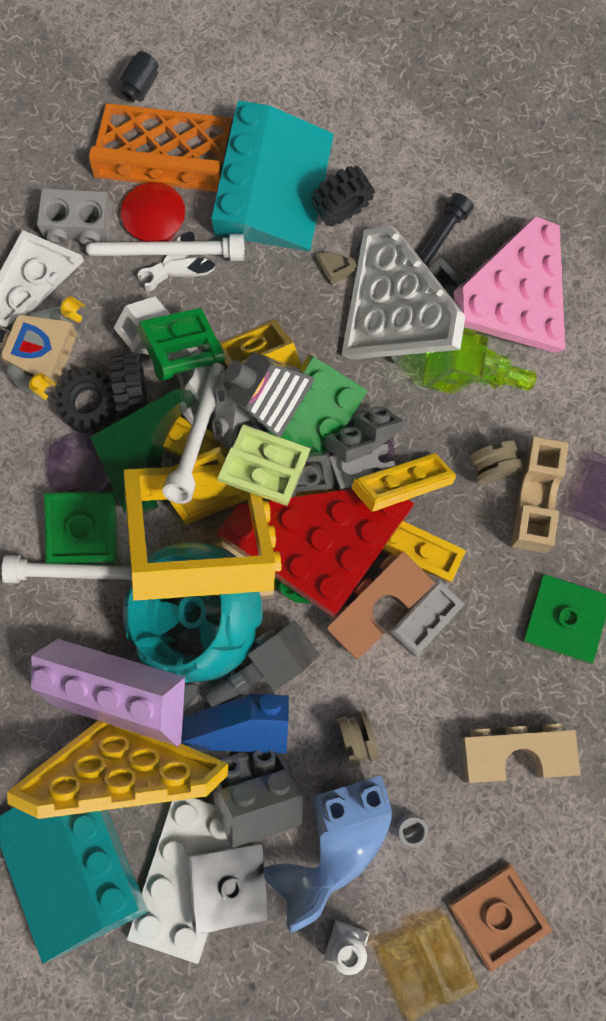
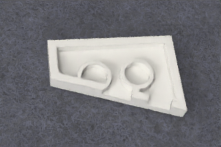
M22 230L0 271V327L12 330L14 322L19 315L27 316L84 261L82 255Z

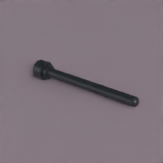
M455 192L445 204L446 210L444 213L446 216L419 255V258L426 266L429 265L455 224L461 223L462 220H467L473 211L474 204L465 195Z

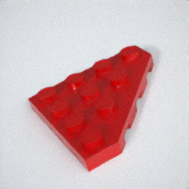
M352 489L291 497L288 506L270 500V522L267 524L268 526L274 525L276 544L273 552L279 551L281 557V571H275V578L334 618L411 512L415 503L408 499L372 512ZM249 504L237 505L217 531V537L245 557L259 556Z

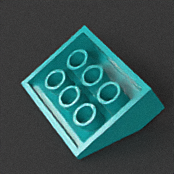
M238 100L211 218L214 236L230 238V234H244V241L311 252L318 213L311 204L312 201L310 199L311 196H314V190L320 188L319 184L322 181L325 182L334 133L273 106Z
M13 807L0 816V847L42 964L148 913L108 810L37 819Z

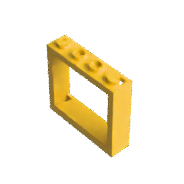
M223 464L194 466L192 475L196 486L192 498L247 495L259 556L147 563L142 501L168 500L162 490L167 476L174 470H177L178 467L124 470L133 601L274 591L275 571H281V557L279 551L273 552L276 537L274 525L268 526L267 524L270 522L269 501H263L262 498L264 497L217 481Z

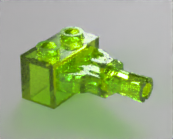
M464 327L460 350L427 353L422 387L443 393L455 394L474 382H483L490 384V387L494 389L505 384L529 391L535 386L537 374L535 371L511 365V360L507 356H499L496 352L487 348L488 337L478 335L475 330Z

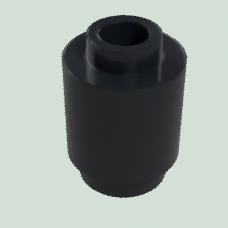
M138 51L136 55L130 56L115 82L118 93L123 99L132 103L135 100L139 102L144 100L158 76L159 64L154 57L143 51Z

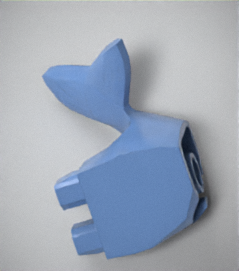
M381 775L312 796L313 814L320 848L319 866L310 868L290 863H281L264 867V878L267 883L287 900L286 924L288 931L294 932L302 929L320 917L332 892L358 877L378 853L392 818L389 798Z

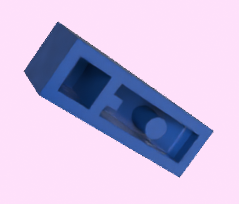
M251 694L184 716L181 744L195 750L235 752L261 750L260 753H268V751L287 753L289 695Z

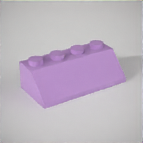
M56 639L31 655V689L52 706L174 746L181 744L185 677L61 639Z

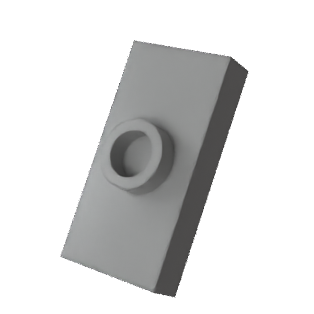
M436 580V584L389 630L414 656H418L465 605L441 580Z

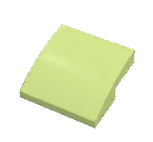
M242 425L233 448L231 447L217 481L288 506L308 459L310 448Z

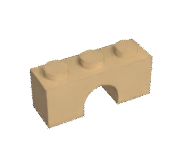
M533 437L527 446L512 548L546 554L555 545L559 511L555 510V503L559 484L565 474L569 443Z
M564 724L541 725L542 732L528 733L527 726L506 727V735L494 736L491 734V729L469 730L470 737L461 738L465 783L506 781V760L512 752L518 749L526 751L533 757L536 764L537 778L579 776L581 772L576 730L564 731Z

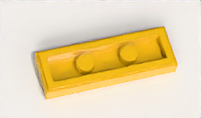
M434 453L354 479L352 490L373 512L451 485L456 478V474Z

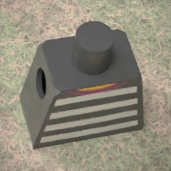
M255 352L250 354L245 364L238 360L231 362L225 372L226 379L233 383L228 391V398L258 424L277 437H281L315 378L293 365Z

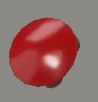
M148 182L135 187L127 194L121 207V219L125 230L133 237L144 242H167L173 239L175 233L182 226L185 220L186 208L182 196L173 187L164 183Z

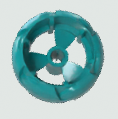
M189 541L186 543H175L159 549L147 557V563L232 558L237 556L220 546ZM131 586L126 593L123 606L125 633L127 639L136 645L137 657L144 665L185 677V682H203L218 679L237 668L254 648V640H256L255 628L263 620L261 592L220 594V598L211 597L212 595L185 597L177 606L168 603V600L171 598L133 601ZM179 622L187 628L199 629L204 653L199 656L182 654L177 649V641L175 638L169 637L167 631Z

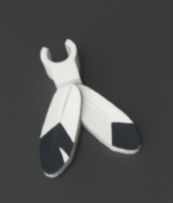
M186 232L175 242L195 241V235L193 232ZM166 255L163 264L159 263L151 268H143L137 275L140 281L146 276L153 278L150 283H145V291H152L158 283L167 279L168 275L174 277L207 275L215 269V263L206 258H186L188 255Z

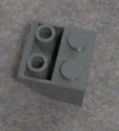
M255 750L254 752H241L219 759L228 763V776L212 790L218 819L232 848L302 825L304 794L280 753H275L274 751L260 753L261 750Z

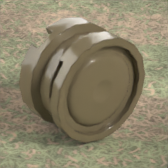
M514 441L501 442L500 446L492 447L490 445L470 455L471 464L478 471L475 475L478 484L485 485L507 479L525 469L523 461L518 459L516 455L519 451L517 443Z
M365 710L356 712L355 717L349 719L346 716L337 718L351 768L359 766L362 760L368 759L372 762L380 759L375 737ZM363 733H365L366 741L364 740Z

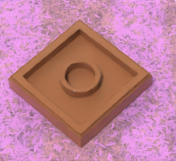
M510 863L448 903V906L490 973L553 931Z

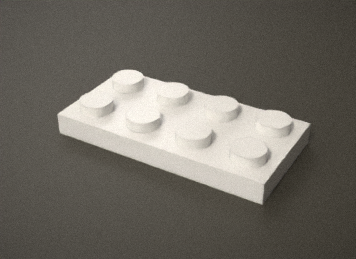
M196 798L172 801L142 892L148 913L133 920L127 937L128 941L196 964L199 963L208 932L201 934L193 932L187 854L231 846L218 819L215 804Z

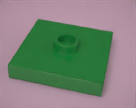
M115 492L44 493L46 563L118 561Z
M543 574L522 642L590 665L593 664L606 620V594Z

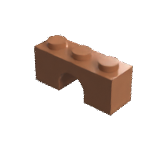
M395 552L392 553L380 565L383 572L374 581L367 578L354 591L358 597L349 606L344 603L334 618L329 616L333 622L327 629L356 659L361 658L386 633L376 623L373 615L374 606L380 598L387 595L395 596L408 608H411L436 584L406 552H402L399 556Z

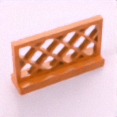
M106 103L96 145L91 146L89 154L94 178L136 183L157 182L171 187L217 192L229 142L232 117ZM112 114L126 116L129 121L116 128L111 123ZM149 118L157 119L160 125L150 131H147L141 125ZM180 122L189 123L192 128L179 135L172 127ZM211 126L224 127L223 133L212 139L204 131ZM136 128L141 136L128 142L123 137V134ZM167 131L173 140L160 146L154 138ZM198 135L205 143L192 150L186 142ZM115 139L123 145L119 149L104 148L106 144ZM147 142L154 148V151L150 153L135 150ZM178 146L186 152L182 157L167 154ZM212 150L218 158L215 161L200 159L199 156Z

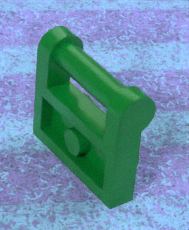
M201 307L139 321L137 331L154 364V372L158 380L171 379L173 374L208 365L212 366L214 363L224 365L225 355ZM202 345L206 351L174 360H169L167 356L169 353Z

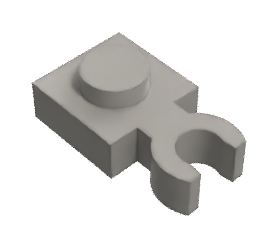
M382 444L373 450L371 454L364 455L347 463L336 455L330 456L331 469L339 490L352 489L354 479L372 474L374 471L378 472L394 467V461L382 463L378 460L380 455L388 453V444Z

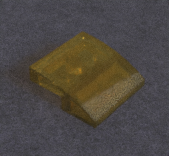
M447 914L438 916L374 947L406 1021H414L442 1004L449 1005L480 987Z

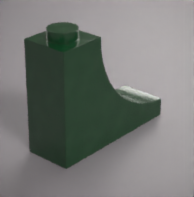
M175 389L90 437L124 513H126L124 470L161 468L162 452L168 433L176 420L188 408L196 404L191 390ZM160 500L142 501L143 515L159 507L157 502Z

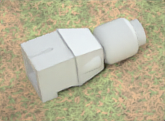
M335 920L323 961L332 963L337 971L344 975L357 974L364 968L367 961L365 946L369 932Z

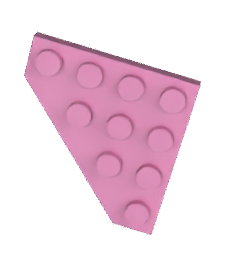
M538 217L527 221L514 236L510 237L497 249V252L490 259L486 260L476 269L466 282L454 290V302L466 315L465 328L549 352L565 350L559 225Z

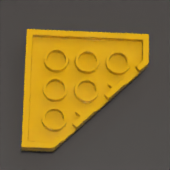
M97 721L7 791V800L9 805L37 819L206 797L228 776V763L184 744L174 746Z

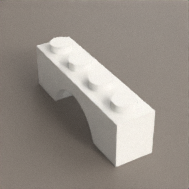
M156 296L126 305L114 329L133 353L149 355L137 331L139 321L170 315V313ZM197 347L169 353L167 356L169 360H174L202 352ZM210 365L176 373L181 389L191 390L196 404L183 413L191 425L193 424L211 369ZM215 399L208 424L213 422L215 418L217 399Z

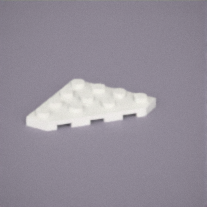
M391 225L364 230L342 356L348 359H362L460 350L466 315L399 231Z

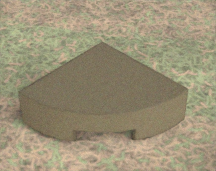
M329 251L316 254V260L330 285L356 274L358 263L351 257L333 254Z

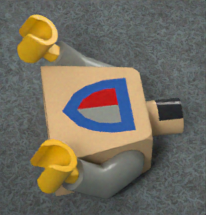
M69 296L63 300L61 306L34 312L29 316L19 315L14 322L12 330L0 327V348L3 349L1 359L7 365V374L21 391L37 394L40 398L46 400L48 395L44 393L45 389L56 390L78 335L73 324L68 321L81 322L82 316L77 314L76 311L81 307H85L84 303Z

